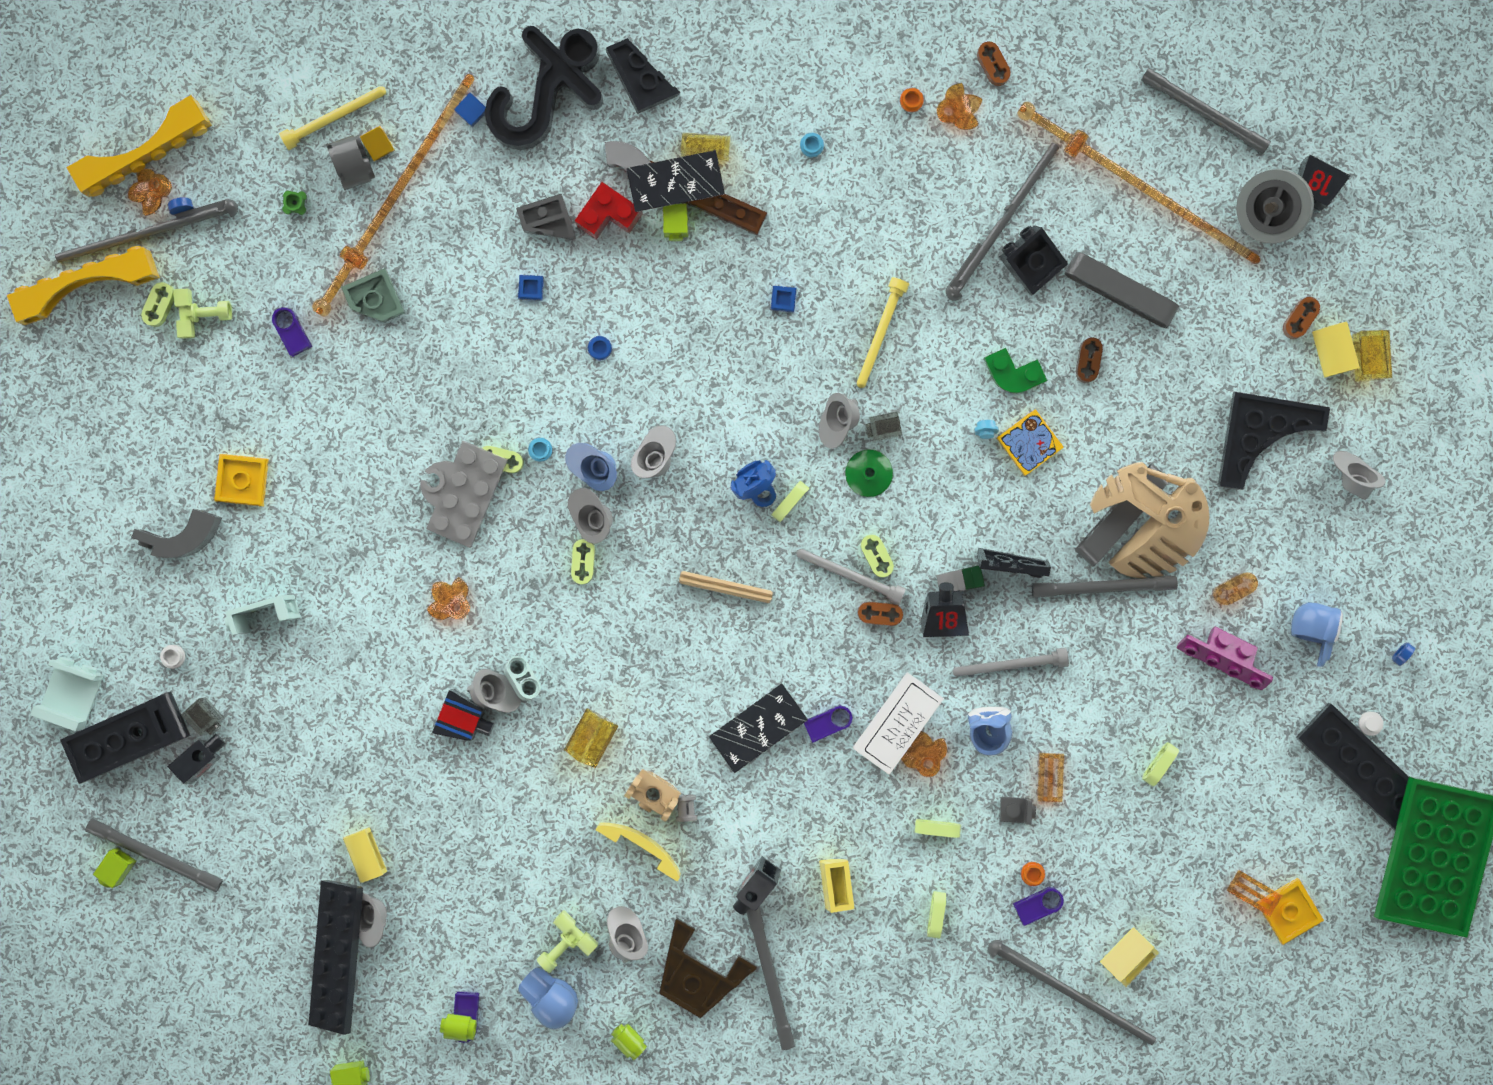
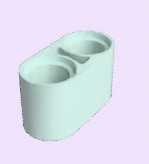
M515 656L506 662L504 673L516 695L523 701L535 698L540 692V684L527 661L520 656ZM517 662L521 665L522 671L520 674L511 672V663ZM524 683H529L533 686L534 692L532 695H526L523 692L522 686Z

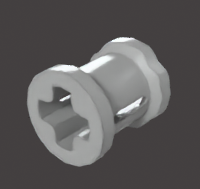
M696 795L679 796L676 821L687 822L697 820L694 810Z

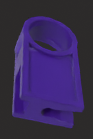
M281 307L274 311L272 323L290 356L294 357L313 347L294 311L286 307ZM284 311L290 312L293 317L292 324L287 328H280L277 324L278 315Z
M838 705L809 718L804 725L812 743L848 728L852 723L853 717L847 707ZM836 709H844L849 713V721L846 725L840 727L832 722L831 716Z
M1047 887L1013 903L1022 925L1026 926L1059 911L1063 906L1064 898L1056 888ZM1054 891L1058 893L1059 903L1056 907L1046 908L1043 905V896L1047 892Z
M457 991L455 993L454 1014L469 1016L473 1020H477L478 1025L479 993Z

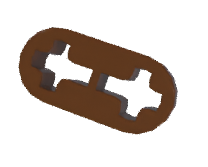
M1095 337L1085 339L1079 348L1076 377L1082 383L1094 381L1099 374L1103 345ZM1092 342L1094 343L1093 347L1097 348V351H1094L1091 358H1088L1089 350L1085 349V346L1090 345ZM1087 362H1090L1089 370L1093 371V375L1085 378V374L1081 373V369H1085Z

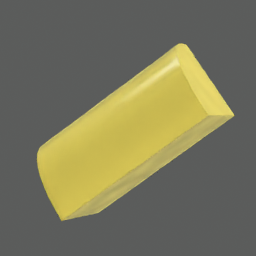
M1347 322L1312 332L1324 378L1360 368Z
M370 827L343 837L360 883L377 878L387 872Z
M829 859L819 861L825 909L830 913L854 909L848 860Z
M1133 927L1100 962L1127 987L1159 952Z

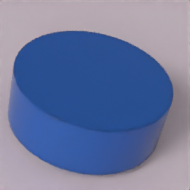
M186 197L175 198L168 203L171 215L194 209L192 200Z
M596 336L589 341L588 352L596 360H605L611 355L612 345L606 337Z
M1409 642L1404 643L1394 653L1392 661L1398 666L1403 665L1412 656L1416 648Z

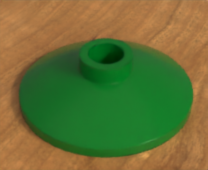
M867 449L857 452L850 458L846 466L845 477L849 487L855 493L864 497H874L880 495L889 487L893 478V469L889 459L884 454L876 450ZM866 469H873L874 475L867 477L865 474Z

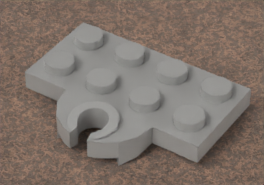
M462 441L454 462L442 461L429 466L424 472L427 474H437L440 483L437 487L431 486L427 480H421L420 483L424 498L435 507L426 529L471 548L508 459Z

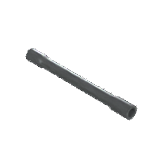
M1148 68L1143 75L1141 81L1158 91L1164 92L1243 140L1245 144L1261 154L1269 147L1271 141L1235 122L1171 83L1166 77L1151 68Z
M1175 575L1143 579L1032 583L1031 587L1032 597L1038 598L1070 594L1177 590L1178 581Z
M93 818L85 828V832L123 847L189 878L198 885L215 893L223 882V879L190 866Z
M760 906L756 911L749 908L746 913L750 929L753 932L775 1017L781 1050H789L795 1047V1042L779 989Z

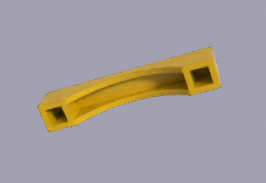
M190 95L169 108L167 116L158 131L138 148L125 154L111 157L87 155L66 168L81 193L88 197H96L102 194L107 186L123 182L125 176L131 172L137 173L142 171L146 167L145 164L150 161L164 158L167 151L183 147L187 143L186 140L191 137L205 134L207 128L212 126L199 102Z
M134 246L127 249V253L108 255L104 258V261L98 263L89 262L82 265V269L76 271L66 270L59 273V277L40 279L36 282V285L31 287L21 286L14 289V293L8 294L7 298L15 321L22 325H28L48 318L53 308L63 297L74 289L88 283L116 280L138 286L160 278L151 251L141 246Z

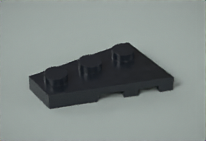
M628 38L606 47V53L637 114L680 95V91L675 86L673 87L665 79V76L647 61L648 58Z
M978 547L976 557L980 569L1028 574L1036 578L1050 575L1051 565L1049 561Z

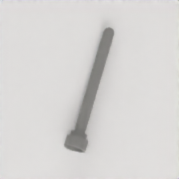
M799 549L796 552L797 557L886 595V598L892 604L899 606L906 590L904 587L899 585L896 587L891 585L889 587L804 549Z
M1065 647L1058 648L1049 655L955 667L952 672L954 676L958 677L1053 664V666L1061 668L1069 666V659Z

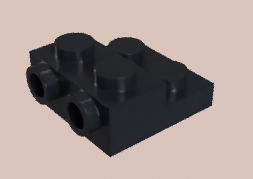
M1027 226L1020 232V239L1015 243L1013 241L1009 242L1002 248L1003 254L999 258L1009 272L1018 278L1030 295H1034L1067 266L1068 262L1042 227Z

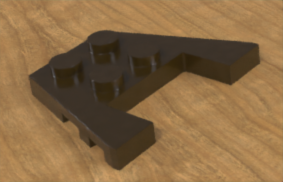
M676 918L659 994L701 1019L731 990L742 983L748 975L752 974L757 969V965L738 954L727 975H722L683 951L695 928Z

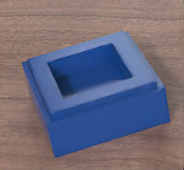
M469 93L457 105L454 111L473 128L485 115L486 106L472 93Z
M519 275L518 299L543 301L544 277Z
M773 286L771 310L794 313L797 288Z

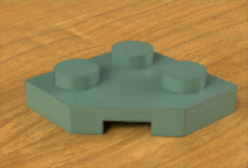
M385 268L341 287L350 309L381 322H386L405 314V310Z

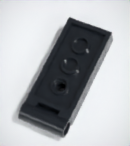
M172 691L60 739V742L76 779L81 784L191 735ZM139 728L142 729V735L138 733Z

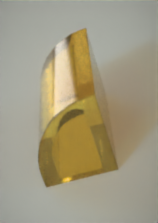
M683 132L681 156L716 150L718 160L729 161L731 136Z
M1390 330L1360 331L1352 334L1353 345L1360 367L1355 369V382L1392 378Z
M586 708L564 751L577 761L596 768L618 725L599 713Z

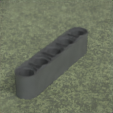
M1081 252L1075 253L1065 271V275L1073 281L1162 328L1169 327L1179 308V305L1174 301Z
M1153 463L1147 467L1162 472ZM1147 474V479L1162 490L1169 483L1164 479ZM1127 500L1113 505L1076 547L1075 551L1091 566H1095L1143 511Z

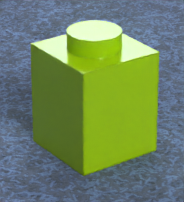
M674 204L663 207L664 238H669V241H683V237H688L687 204Z
M118 847L108 851L93 873V876L98 878V882L104 887H117L121 885L137 860Z
M364 1060L337 1064L330 1070L332 1085H367V1082L370 1080L369 1069L364 1066Z

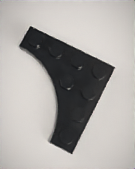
M1233 392L1218 487L1244 490L1247 476L1255 459L1264 449L1280 438L1303 431H1327L1330 407Z

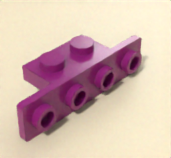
M1216 626L1211 629L1207 643L1191 635H1186L1177 645V649L1186 655L1195 657L1205 662L1208 666L1215 667L1227 673L1230 677L1249 684L1252 688L1263 690L1273 681V676L1253 667L1258 647Z

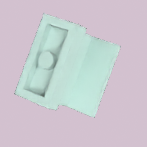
M281 595L225 611L227 616L225 617L226 628L228 631H231L232 635L250 633L245 614L275 606L279 621H291L301 618L295 596Z
M60 657L58 660H50L48 665L54 667L42 704L33 706L30 716L73 731L85 729L103 675L96 673L97 669L88 665L76 666L74 665L75 661L69 658Z

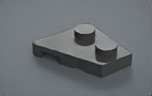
M562 194L516 208L525 233L571 240L576 239Z

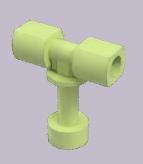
M190 289L173 290L175 307L179 308L180 320L176 321L177 338H195L194 323L199 321V317L218 316L221 321L232 319L230 301H219L217 307L198 308L196 303H192V292Z
M563 910L553 921L563 932L560 935L563 940L549 954L543 952L537 958V962L545 971L551 973L557 967L556 960L569 946L573 949L578 946L588 956L598 946V942L587 931L583 934L575 926L576 921Z

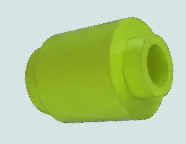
M447 1014V1017L441 1020L440 1033H443L444 1039L465 1042L468 1039L474 1040L477 1020H473L469 1016Z
M628 1023L624 1026L619 1024L611 1033L613 1036L611 1042L627 1058L630 1057L632 1060L638 1058L647 1047L643 1043L644 1039Z

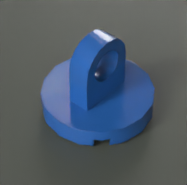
M760 460L753 461L737 472L736 476L738 478L735 481L732 480L731 490L738 499H752L760 507H767L774 503L776 492L772 482L776 476V470L769 461L765 460L763 463ZM763 491L770 492L765 498L758 497Z

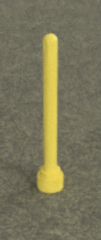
M378 87L295 131L294 129H286L280 132L279 135L286 148L291 150L297 147V143L300 142L299 139L384 96L386 89Z
M892 277L888 287L891 294L857 380L859 388L866 386L899 297H902L903 293L907 292L909 283L895 277Z

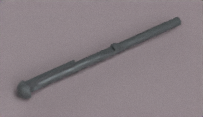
M1051 143L1011 203L1004 208L1006 212L1003 217L995 224L982 245L980 243L976 244L946 288V296L950 300L957 301L963 297L960 291L1059 149L1058 145Z
M232 199L218 201L174 214L176 219L149 226L137 232L133 229L119 236L57 253L55 258L60 263L227 213L230 217H233L238 212V205Z
M993 940L988 945V952L991 957L999 955L1150 1045L1155 1043V1036L1095 1002L1087 994L1078 992L1046 973L1044 967L1006 946L1001 940Z

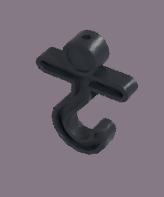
M527 26L524 28L522 39L526 47L540 60L532 116L530 121L524 126L515 127L510 125L506 117L508 110L513 104V97L507 88L502 86L495 88L487 99L485 118L488 128L498 142L507 148L517 150L534 148L543 142L551 131L556 96L562 87H567L591 110H597L602 106L603 96L601 91L583 74V72H588L596 66L600 56L597 41L587 30L579 28L570 30L561 39L558 49L537 27Z

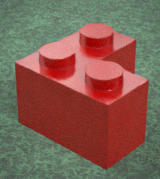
M601 182L574 221L578 228L597 240L609 221L630 234L643 213L642 211L635 212L634 204L630 200Z

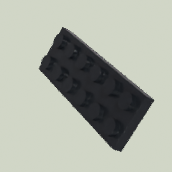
M1327 703L1296 736V739L1395 831L1409 776L1334 705Z
M321 880L308 1025L342 1035L351 1033L363 887L332 880Z

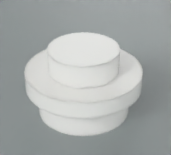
M168 645L161 652V662L167 668H178L185 661V652L178 645Z
M1365 712L1359 718V729L1366 735H1377L1383 729V719L1376 712Z

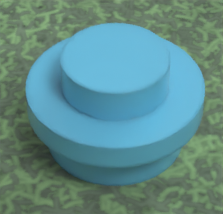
M808 133L801 139L800 149L804 155L816 157L823 151L824 142L820 135Z
M994 420L979 421L974 429L975 434L982 439L993 438L999 432V428Z
M545 438L534 439L528 447L530 457L538 462L548 460L553 451L551 443Z

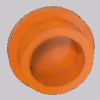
M908 88L900 96V105L907 112L918 111L924 102L923 94L916 88Z
M1028 862L1021 869V878L1029 886H1038L1044 881L1045 870L1037 862Z

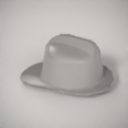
M833 393L828 398L819 423V437L825 447L830 449L839 447L844 442L848 431L857 426L860 419L857 400L848 399L841 393Z
M664 425L656 426L644 437L631 459V468L636 476L653 478L659 477L668 471L671 465V455L676 447L675 434L669 427Z
M1337 451L1333 455L1335 466L1342 472V486L1348 492L1365 500L1375 488L1378 489L1385 485V478L1356 455L1346 451Z
M586 488L574 490L568 499V509L579 533L589 543L596 544L602 542L607 537L613 523L611 511L601 503L597 495Z
M489 669L479 670L475 674L471 685L467 687V692L470 693L471 699L479 707L492 708L500 712L509 713L515 711L521 703V699L516 695L506 676Z
M363 893L359 939L364 946L370 948L379 944L383 936L387 911L382 901L371 898Z
M625 906L613 908L607 917V928L610 935L608 944L611 953L617 959L622 960L623 963L642 959L647 954L648 944L638 916Z

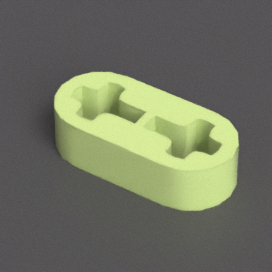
M160 282L151 289L141 314L142 320L147 325L159 327L166 321L174 302V288L169 284ZM166 288V292L169 293L168 297H162L161 299L158 293ZM156 311L159 318L152 320L149 313Z
M493 446L482 448L487 451L492 450V453L506 459H512V456H516L515 460L519 462L518 466L509 469L510 465L506 463L504 472L517 473L524 466L522 456L514 451Z
M800 480L771 515L781 522L808 491L809 487Z
M876 535L864 537L860 547L871 570L878 577L889 576L893 571L894 565L882 540ZM868 539H871L872 542H878V545L875 546L878 554L875 556L871 549H865ZM877 557H880L883 563L888 562L889 566L886 568V573L876 570V567L879 566Z
M584 539L576 541L572 551L571 576L578 584L589 583L594 574L595 546ZM582 543H586V546L591 549L590 552L586 553L585 561L581 560L582 554L577 551L578 547H582ZM581 563H585V571L589 572V576L584 577L583 581L580 580V576H576V571L581 569Z
M1169 742L1164 744L1144 772L1142 780L1152 787L1155 786L1175 760L1179 749Z
M916 819L914 832L959 838L961 825L950 822Z
M933 891L927 937L939 939L941 937L946 893Z

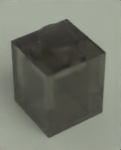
M898 411L869 417L868 423L865 424L867 438L872 437V442L901 437L903 434Z
M206 697L196 700L181 714L199 736L206 734L211 736L221 728L219 723L225 719Z

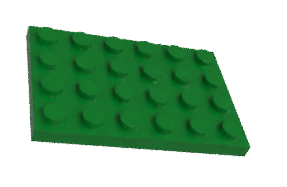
M1409 776L1374 917L1380 920L1468 938L1493 840L1492 794Z

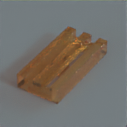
M1039 752L1037 801L1062 802L1063 753ZM1045 758H1048L1047 796H1044ZM1054 759H1058L1056 797H1052Z
M1240 870L1237 871L1227 888L1228 892L1270 917L1282 898L1281 894ZM1240 876L1273 895L1275 899L1272 901L1238 881ZM1237 885L1271 906L1269 909H1266L1233 888Z

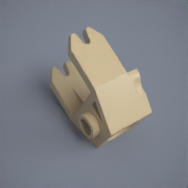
M642 769L624 796L628 799L633 797L640 802L638 805L648 812L654 810L662 815L661 819L666 822L677 805L681 792L674 785L655 773ZM650 788L657 789L660 797L656 800L649 799L647 790Z

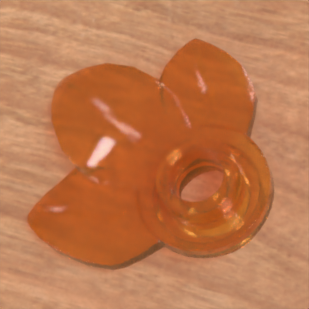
M954 84L946 91L945 100L939 103L937 116L942 122L953 123L958 129H974L979 123L973 114L979 109L982 98L976 95L964 94L963 84ZM950 108L953 114L946 115L944 109Z
M145 168L136 173L138 182L129 188L127 196L133 202L142 203L143 215L149 216L161 207L162 198L170 194L172 185L165 175L156 174L153 170Z
M460 577L455 579L452 585L445 582H434L432 585V596L435 602L427 608L428 613L439 620H445L449 617L460 620L466 617L470 611V604L467 600L469 592L467 583ZM459 603L460 608L458 611H455L454 606Z
M921 731L911 744L912 747L908 748L901 760L908 768L917 769L922 776L933 777L940 770V761L947 754V745L944 738L932 741L928 734ZM931 761L933 766L930 769H926L924 763Z

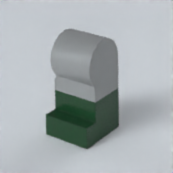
M979 565L936 575L938 587L941 583L948 582L953 584L954 591L985 586L982 569L979 568Z

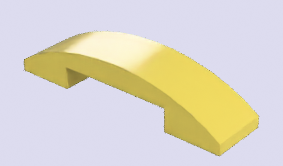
M599 823L596 831L615 843L620 835L624 836L659 858L661 861L658 864V870L675 881L679 880L681 873L674 860L663 847L649 836L624 825Z

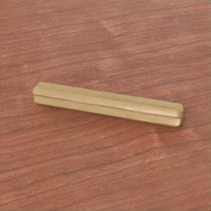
M682 571L679 577V583L765 603H770L772 600L773 592L766 589Z

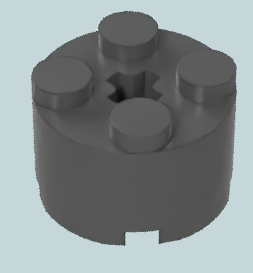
M351 135L326 144L344 191L368 183L371 179L375 178L368 157L362 158L367 155L359 135Z

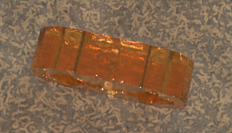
M1240 573L1217 585L1213 590V598L1220 605H1230L1253 593L1258 587V580L1252 573ZM1243 577L1251 580V583L1248 584L1249 589L1247 587L1238 589L1237 586L1243 583ZM1222 588L1224 590L1233 589L1234 592L1227 595L1228 600L1220 598L1219 595L1222 594Z

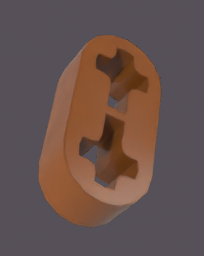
M991 41L982 43L977 51V58L988 80L995 86L1006 84L1011 71L999 47ZM985 48H987L988 51L993 50V54L991 56L993 62H991L988 56H983ZM995 65L999 72H1005L1003 79L994 77L996 72Z
M1306 297L1296 304L1283 325V332L1287 338L1297 339L1307 332L1320 311V303L1316 298ZM1311 303V310L1313 312L1310 311L1303 316L1302 314L1306 309L1303 304ZM1298 320H1300L1301 322L1297 327L1300 330V332L1297 331L1295 333H1292V327L1290 326V324H1294Z
M864 602L858 607L857 611L859 619L869 624L893 626L899 624L903 619L902 609L895 604ZM867 606H871V610L879 611V615H872L867 620L866 616L862 614V610H865ZM891 608H895V612L899 613V616L894 618L893 622H890V618L882 616V612H890Z

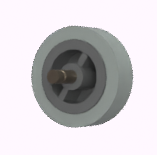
M1284 169L1264 171L1252 177L1241 189L1236 205L1237 218L1243 230L1253 239L1263 243L1284 242L1298 235L1307 226L1313 214L1314 198L1309 185L1298 174Z

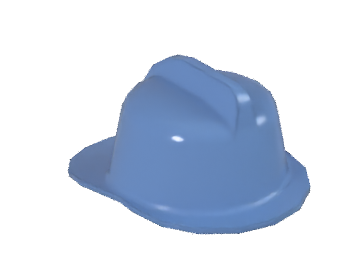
M576 443L567 449L565 462L568 469L591 488L605 491L615 484L617 479L616 463L610 454L599 451L587 443Z

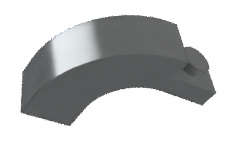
M193 509L185 529L174 537L165 538L143 529H134L131 538L139 540L138 545L152 549V556L182 558L197 553L210 543L217 533L222 517L203 510Z

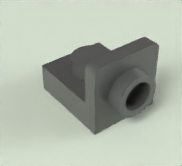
M1000 797V822L1032 824V819L1036 818V805L1032 804L1030 798Z

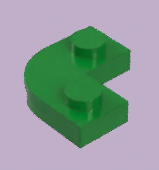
M1006 348L983 358L995 384L1007 392L1022 393L1048 381L1038 359L1016 369Z

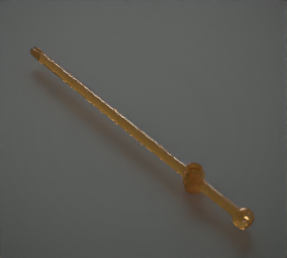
M467 74L357 245L352 248L346 245L342 249L340 258L344 260V265L322 299H316L312 305V310L320 316L325 317L330 313V303L352 269L358 268L362 270L366 266L368 258L364 256V250L454 113V109L474 82L472 74Z
M1023 102L1017 112L1018 117L1024 121L1029 119L1066 142L1067 145L1064 151L1075 158L1079 152L1085 154L1253 264H1258L1261 261L1259 255L1087 145L1086 141L1089 136L1085 132L1077 129L1074 134H1070L1036 112V108L1031 102Z

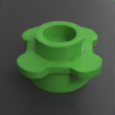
M293 191L284 192L283 212L285 214H305L306 193L303 191L298 193Z

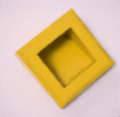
M381 126L360 136L362 143L374 162L395 151Z

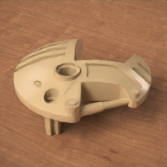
M1143 462L1130 464L1117 470L1118 476L1115 478L1113 475H1110L1106 479L1107 485L1103 489L1101 484L1090 502L1093 513L1095 514L1107 507L1127 500L1151 517L1114 555L1109 564L1119 573L1134 578H1146L1142 573H1149L1153 577L1164 576L1160 571L1167 570L1169 573L1177 570L1174 567L1177 563L1182 566L1187 564L1189 561L1185 557L1188 554L1192 557L1196 555L1206 538L1209 527L1208 503L1197 482L1193 478L1183 479L1169 473L1165 474L1147 468ZM1147 474L1164 479L1166 482L1178 485L1179 487L1172 494H1167L1148 480ZM1178 510V515L1175 518H1168L1171 511Z

